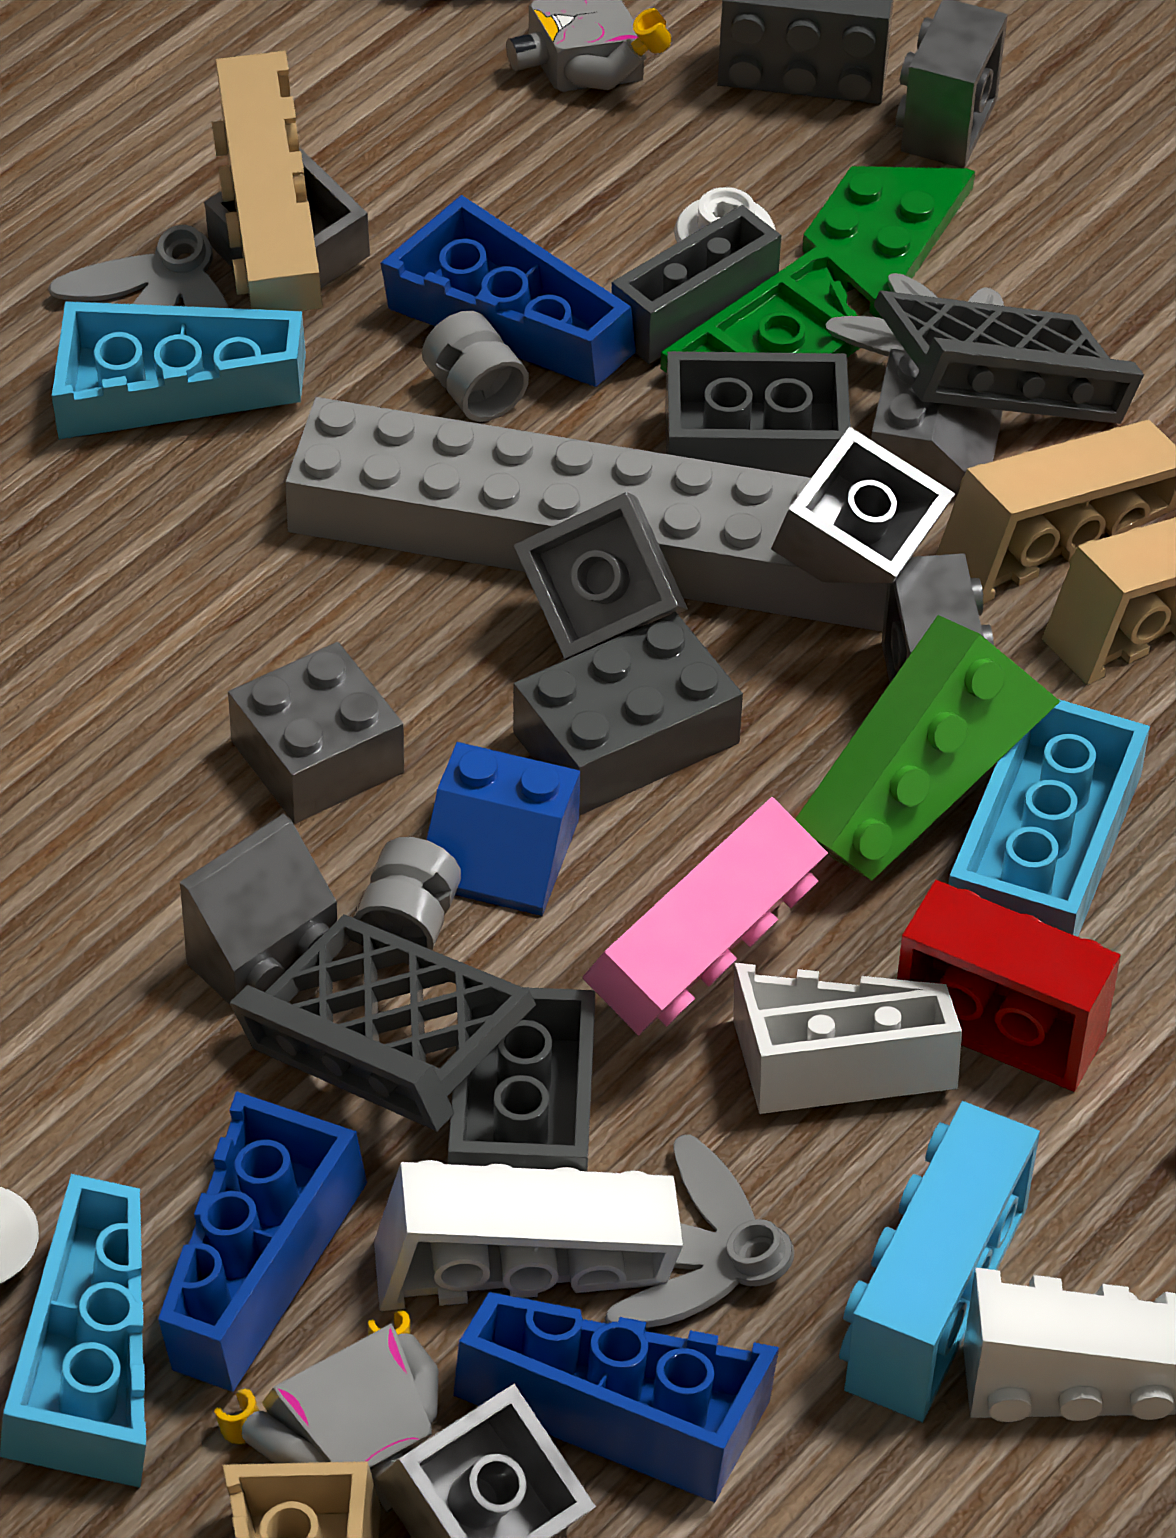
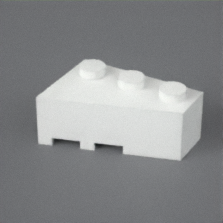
M735 963L733 1021L759 1114L958 1089L962 1030L946 984L861 976L860 985L819 981V971L798 969L797 979L756 975V965Z

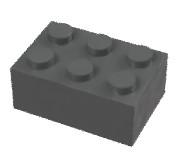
M722 0L717 86L881 104L888 64L894 0Z
M667 351L665 395L666 454L812 478L847 429L851 427L847 354Z
M674 612L514 682L513 733L534 760L580 770V816L739 744L743 693L677 612Z
M523 987L530 990L536 1005L453 1090L452 1108L455 1113L450 1121L448 1164L469 1166L505 1164L512 1168L547 1170L570 1167L588 1172L595 991ZM497 1001L471 1008L470 1020L493 1015L503 1003Z

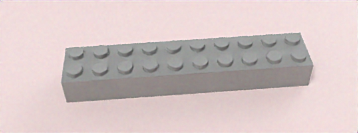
M315 397L286 479L288 532L524 572L525 570L513 546L514 544L620 494L628 492L637 496L683 598L883 632L888 583H823L771 550L789 508L811 480L809 477Z

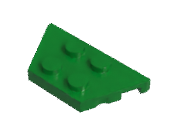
M851 166L803 234L802 251L806 254L816 246L824 249L828 256L827 268L831 272L833 280H840L846 292L856 288L870 301L869 312L874 317L882 318L874 307V302L880 290L891 292L888 286V276L892 273H898L909 278L914 277L973 189L975 171L968 168Z
M816 246L661 352L660 369L667 373V351L847 354V357L859 350L860 347L833 337L826 328V322L834 317L858 315L856 311L847 305V294L840 280H833L827 268L828 256L825 250L820 246Z

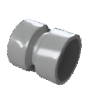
M461 311L448 316L434 327L422 347V359L440 384L447 388L448 393L466 417L476 422L491 421L503 416L520 401L529 384V373L508 345L504 344L487 319L476 311Z
M398 837L387 842L381 850L370 876V884L364 891L353 918L433 950L444 923V914L450 908L460 884L461 869L455 858L444 848L428 840L415 837Z

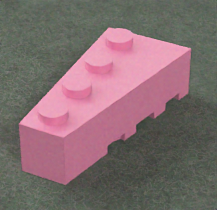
M771 797L605 950L584 974L583 980L638 1036L657 1018L667 1027L696 999L688 990L699 979L708 987L712 985L737 960L730 951L741 940L749 947L753 946L779 920L772 912L782 902L791 909L819 882L811 871L828 852Z

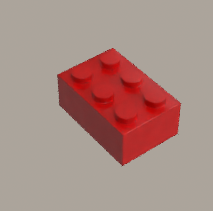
M935 879L902 935L897 979L946 984L962 1030V1046L1075 1092L1106 1036L1121 954L1104 948L1094 940L1077 937L1047 925L1032 915L1015 912L983 899L970 890L958 889Z

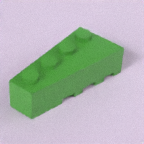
M937 615L795 820L828 852L830 857L866 878L873 880L1061 701L981 634Z

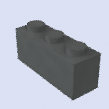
M741 205L612 281L611 293L631 306L636 354L650 364L660 358L661 352L778 273L782 235L744 205Z

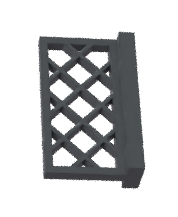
M882 290L879 291L874 302L876 310L919 369L912 389L921 401L1121 424L1144 376L1135 362L1110 359L1077 315Z
M345 914L265 992L247 985L229 1002L254 1050L435 1131H438L455 1113L447 1096L536 1005L528 989ZM350 941L363 945L364 953L332 962V959ZM401 963L409 964L408 973L377 981V970ZM364 974V985L333 993V982ZM447 982L456 984V992L423 1000V989ZM319 986L318 998L296 1004L288 1003L298 992ZM410 993L411 1004L378 1013L379 1001ZM497 1001L503 1003L493 1015L470 1020L471 1008ZM365 1005V1017L340 1024L333 1022V1014ZM457 1013V1025L425 1033L424 1021ZM411 1025L412 1037L387 1044L379 1042L380 1033ZM459 1045V1049L441 1068L426 1063V1054Z

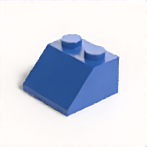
M456 742L437 789L427 836L428 841L444 848L453 856L461 869V881L455 895L543 916L579 821L580 770Z

